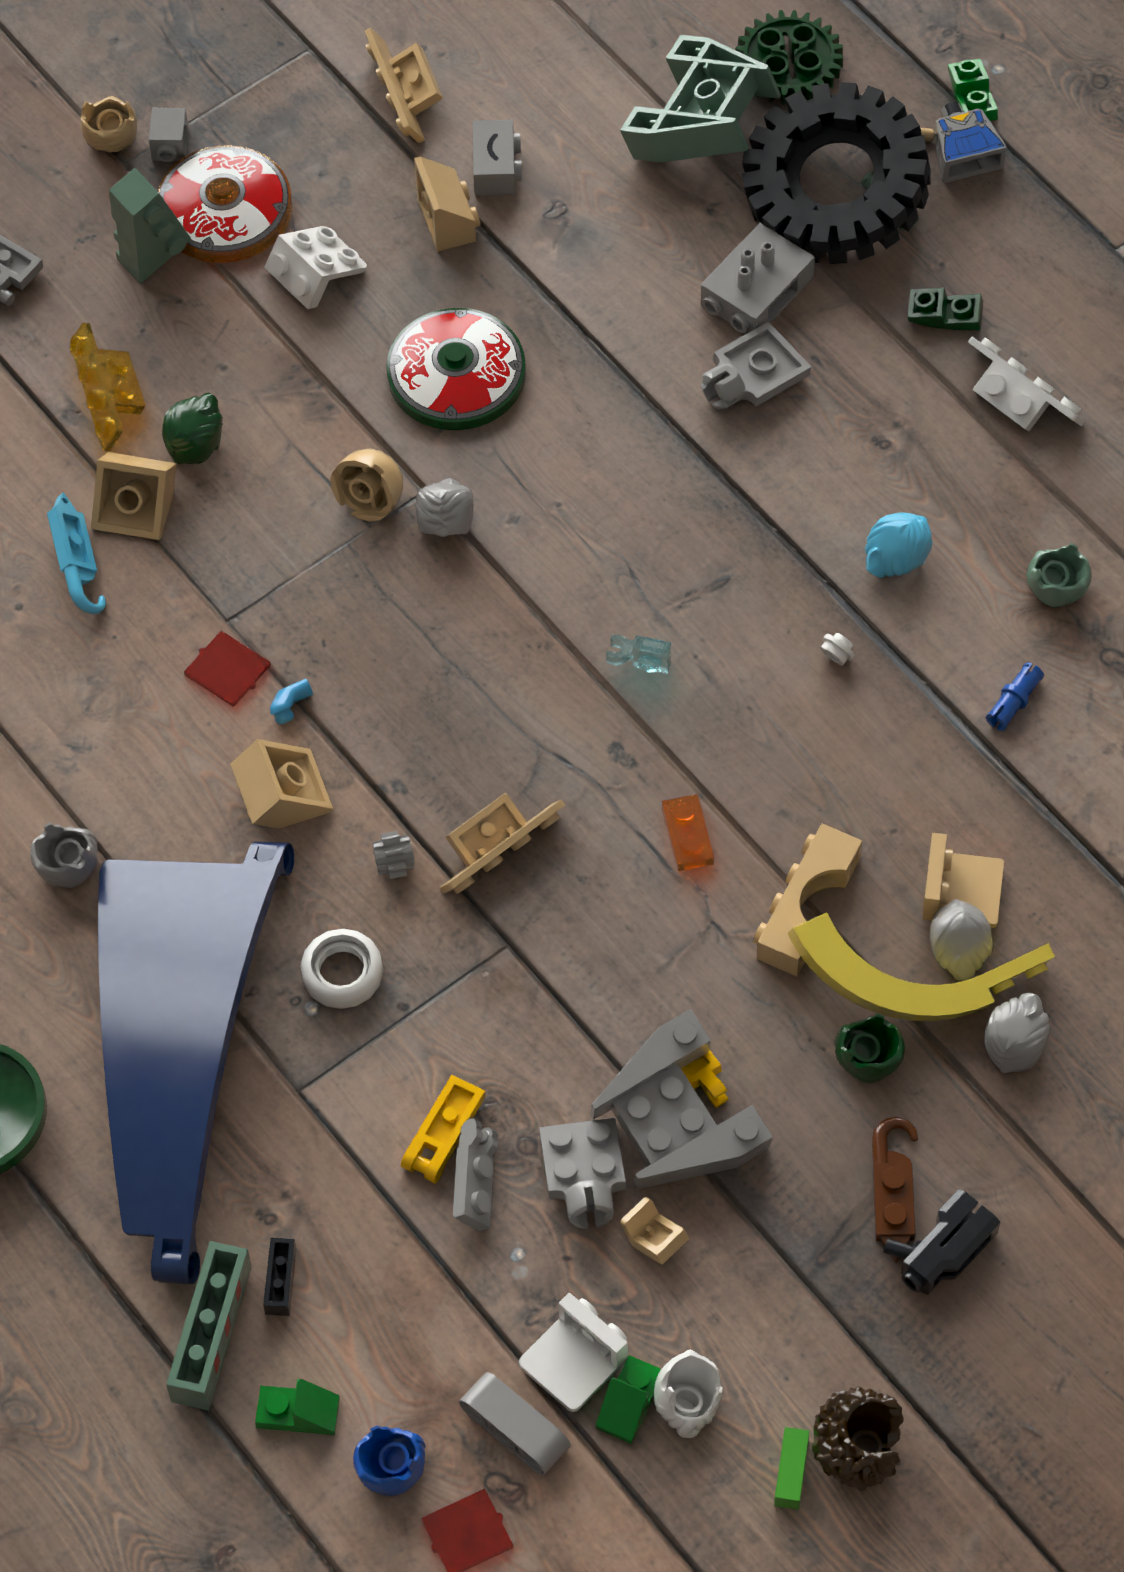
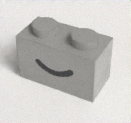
M513 120L473 121L475 196L515 195V181H522L521 160H514V154L521 153L520 133H514Z

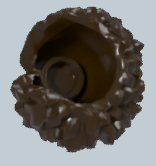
M858 1386L854 1389L850 1388L848 1391L843 1390L839 1393H832L831 1397L827 1399L826 1404L820 1406V1413L815 1416L816 1420L813 1426L814 1443H812L814 1459L820 1462L826 1475H832L834 1479H839L841 1484H846L848 1487L865 1491L867 1486L872 1487L882 1484L885 1477H891L896 1474L895 1466L900 1465L901 1462L898 1456L899 1453L892 1451L891 1448L900 1440L901 1431L899 1426L904 1422L902 1407L894 1397L889 1395L883 1396L882 1393L877 1394L872 1389L866 1390Z

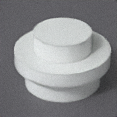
M835 633L834 636L826 634L823 637L824 643L820 650L832 661L843 666L847 660L851 661L854 658L855 654L851 650L853 644L846 637L839 633Z

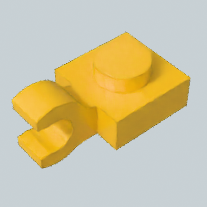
M710 1050L704 1056L681 1068L692 1087L696 1089L701 1086L715 1108L729 1100L725 1094L727 1092L726 1087L716 1076L722 1072L721 1063Z

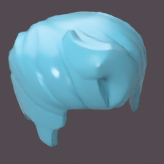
M900 512L888 514L880 518L871 528L867 537V544L865 546V553L867 554L866 570L874 576L883 578L885 576L905 575L922 566L933 544L931 530L926 517Z

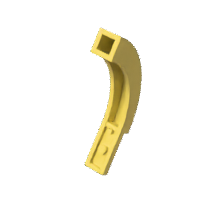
M827 912L792 928L788 932L794 947L809 968L838 994L870 1011L911 1021L953 1019L985 1009L995 1002L989 991L990 989L996 995L1013 987L1015 984L1012 979L1024 973L1027 979L1035 977L1047 971L1048 968L1045 963L1055 957L1048 943L969 980L952 984L927 985L892 977L868 964L846 944L837 932Z

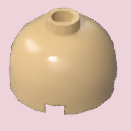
M363 449L352 452L338 463L330 477L331 489L337 502L341 506L346 503L349 508L356 510L351 515L369 522L381 520L397 505L403 492V475L399 466L390 456L375 449Z

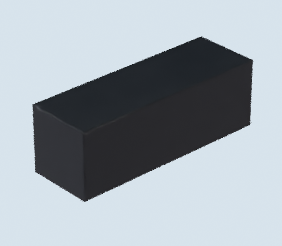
M270 1238L263 1303L265 1315L290 1316L297 1249L295 1239Z

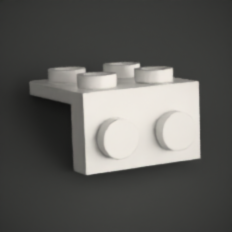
M320 226L278 235L264 268L307 309L318 306L329 280L363 273L367 264L359 257L355 250L349 248L337 236L334 230L329 227Z
M568 1293L558 1303L559 1319L520 1357L519 1366L566 1409L576 1412L625 1364L628 1358V1342L623 1331L613 1323L607 1325L598 1317L596 1309L583 1298L578 1300L571 1293Z

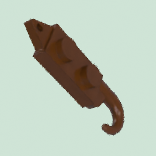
M890 1117L881 1121L874 1129L872 1136L876 1241H881L884 1247L887 1238L905 1244L915 1241L912 1163L904 1154L888 1151L887 1135L892 1129H903L907 1131L913 1142L918 1140L917 1130L913 1124L900 1117ZM891 1256L892 1259L894 1260V1262H896V1263H897V1262L899 1261V1259H900V1258Z

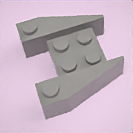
M691 1009L658 1027L591 1104L590 1116L593 1120L610 1110L613 1112L647 1166L635 1174L633 1185L636 1190L737 1168L769 1149L773 1136L753 1105L716 1125L681 1070L684 1066L708 1053L711 1039Z

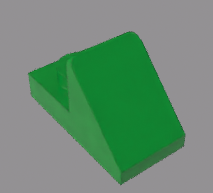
M629 1355L618 1378H612L609 1383L595 1428L632 1444L654 1400L655 1382L661 1369Z
M297 1379L296 1388L260 1385L255 1419L256 1428L335 1435L340 1396L304 1379Z

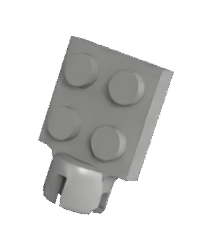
M766 322L714 352L713 362L717 366L702 375L701 388L708 402L718 397L721 398L712 404L718 410L726 409L740 400H748L756 407L810 376L812 367L769 322Z
M608 1118L539 1127L549 1200L563 1199L566 1202L569 1221L578 1228L588 1229L586 1212L594 1211L596 1228L607 1224L612 1219L614 1213L612 1194L620 1190H626L616 1119Z

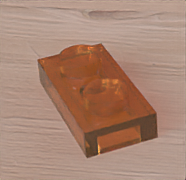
M698 794L662 801V812L677 870L682 871L713 865L714 855Z

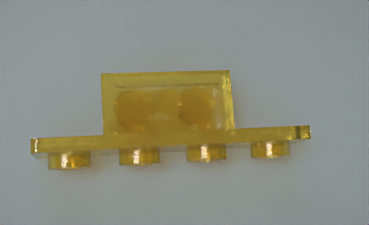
M82 323L75 335L71 337L69 349L70 353L74 356L78 369V379L82 383L86 395V405L93 418L95 434L99 438L102 450L111 451L123 432L118 413L140 415L145 408V402L129 352L98 349L90 323Z

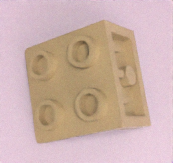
M932 833L922 919L932 920L940 908L954 899H958L978 908L987 918L990 927H997L1004 860L953 853V849H946L947 834Z

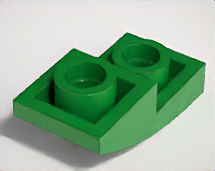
M981 59L963 60L948 64V72L956 102L961 105L963 112L980 109L983 110L989 121L998 120V108L989 90V77Z

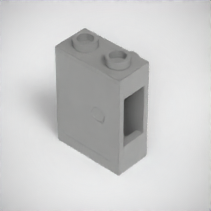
M759 223L701 283V305L711 315H718L729 322L736 331L747 334L766 322L771 323L814 278L815 257L762 223Z

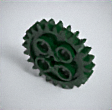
M779 10L778 18L775 19L767 13L766 22L763 23L755 19L754 28L745 27V34L738 37V46L735 47L736 51L769 66L780 91L782 105L786 104L785 98L798 91H801L807 100L813 99L812 86L828 83L829 88H833L834 79L840 78L841 68H843V45L839 44V35L832 34L831 25L821 28L822 18L820 17L813 22L809 21L810 13L808 12L802 18H798L796 10L792 11L790 17H786L784 12ZM784 36H787L789 40L790 60L793 64V74L795 76V79H792L790 77L788 53L787 51H785ZM769 98L770 103L775 100V98Z

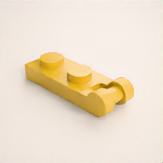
M451 1075L407 1148L400 1167L409 1172L416 1170L423 1173L424 1179L434 1184L437 1183L444 1171L445 1165L459 1143L463 1123L469 1120V1118H474L486 1097L485 1090ZM425 1148L435 1152L431 1160L421 1156Z

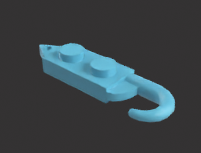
M61 493L57 497L54 507L47 513L60 570L65 574L69 594L77 607L89 614H99L106 606L105 597L103 595L99 596L98 604H93L84 595L82 587L83 584H88L95 578V573L97 572L84 514L77 512L65 493Z

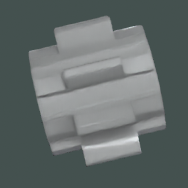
M398 831L380 834L381 840L372 842L379 875L388 874L390 879L407 876L406 870L415 868L412 846L408 835L399 836Z

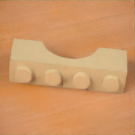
M823 823L820 825L816 835L809 834L802 849L803 859L800 864L794 863L789 870L786 878L788 886L784 894L777 893L770 907L771 918L767 924L762 922L756 931L753 943L757 944V960L798 977L805 961L794 947L788 932L792 928L807 922L802 915L801 907L808 897L825 888L846 887L861 859L862 840Z

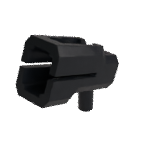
M958 1189L938 1210L936 1227L923 1241H916L911 1246L887 1238L883 1253L904 1260L901 1268V1278L912 1291L917 1293L921 1291L929 1295L942 1280L956 1279L998 1234L1000 1226L998 1218L983 1205L973 1213L972 1211L979 1202L967 1192Z

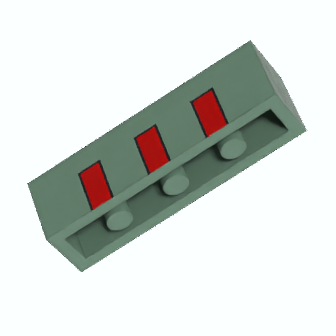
M213 1241L209 1242L166 1384L172 1403L208 1411L210 1409L252 1268L248 1249Z

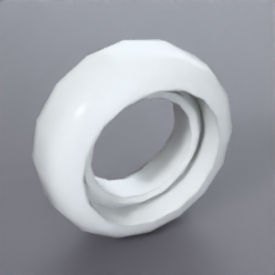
M348 929L327 931L313 939L305 949L300 965L303 985L311 997L324 1006L338 1009L356 1007L370 999L379 988L383 975L381 954L373 941L358 931ZM338 952L352 953L359 957L364 965L362 974L349 985H333L324 980L320 974L321 965L327 957Z

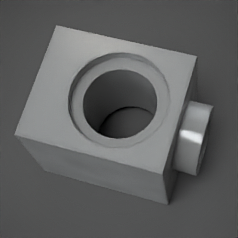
M152 107L149 131L152 161L172 162L182 161L186 158L189 133L186 108Z

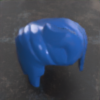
M375 1426L370 1429L371 1432L357 1444L354 1450V1469L361 1482L369 1490L384 1496L403 1494L412 1488L423 1474L425 1442L421 1436L411 1433V1431Z

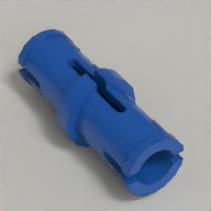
M1026 662L1012 683L1006 684L1003 687L1000 699L985 717L986 721L993 728L999 721L1000 724L997 730H1005L1017 711L1026 707L1029 702L1028 696L1044 677L1043 671L1035 665L1030 672L1029 670L1033 663Z

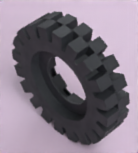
M840 82L838 94L831 95L828 83L812 86L814 99L806 101L802 92L798 91L785 98L788 107L786 112L775 105L764 115L766 128L758 125L755 126L749 137L751 149L744 151L742 160L744 173H742V178L754 221H758V224L762 223L813 255L815 263H819L822 253H828L830 264L847 263V251L851 250L856 251L859 260L874 256L873 243L879 241L887 249L899 241L897 228L901 227L909 232L918 220L916 208L924 209L929 197L927 185H931V168L920 125L913 114L907 116L903 103L894 96L886 102L884 92L869 85L863 95H859L857 83ZM833 143L855 145L869 155L874 165L873 179L866 192L854 201L830 206L815 202L808 197L800 184V172L806 159L814 151L825 145Z

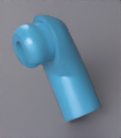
M305 678L277 692L270 705V714H274L277 724L281 725L293 720L294 713L290 707L294 703L313 695L308 680Z

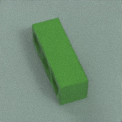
M789 1427L784 1429L774 1506L799 1510L810 1430Z

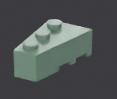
M136 168L132 169L109 190L111 214L117 230L113 231L114 239L119 245V250L116 251V258L141 284L173 255L179 254L192 239L160 193Z

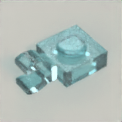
M618 634L611 635V646L620 648L621 651H607V663L622 665L629 660H633V666L640 667L644 671L668 673L671 664V642L636 635L635 640L627 639Z

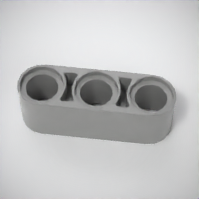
M486 1372L459 1400L461 1408L471 1419L539 1475L544 1476L571 1447L568 1438L555 1425L489 1372Z

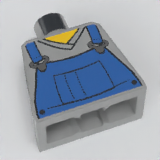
M958 102L946 104L941 110L943 117L935 122L934 143L942 182L947 183L1003 169L1007 147L983 110L974 109L963 112Z

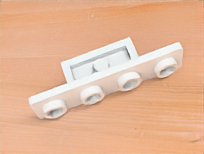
M974 337L970 338L968 343L993 361L972 390L1025 430H1031L1049 404L1080 426L1085 423V420L1077 415L1081 410L1080 407L1065 396L1061 402L1051 395L1054 391L1052 386L1039 377L1033 382L1024 375L1028 370L1013 357L1008 362L998 355L1002 349L985 337L980 342Z

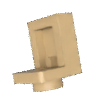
M644 1197L620 1221L632 1247L661 1265L689 1240L685 1229L660 1215L653 1201L647 1197Z

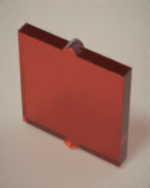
M221 630L206 648L199 649V655L186 668L184 675L234 707L249 689L256 688L255 683L268 670L271 663Z
M485 1488L421 1518L433 1543L431 1545L432 1552L438 1553L447 1572H463L513 1548V1544L502 1524L503 1515L496 1512Z

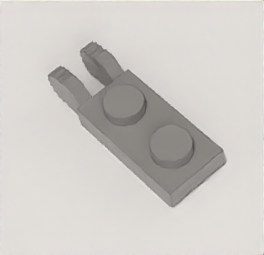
M469 1118L461 1127L459 1147L457 1148L453 1217L478 1231L490 1228L494 1158L492 1156L498 1149L497 1139L499 1137L496 1130L490 1127L483 1129L480 1121Z

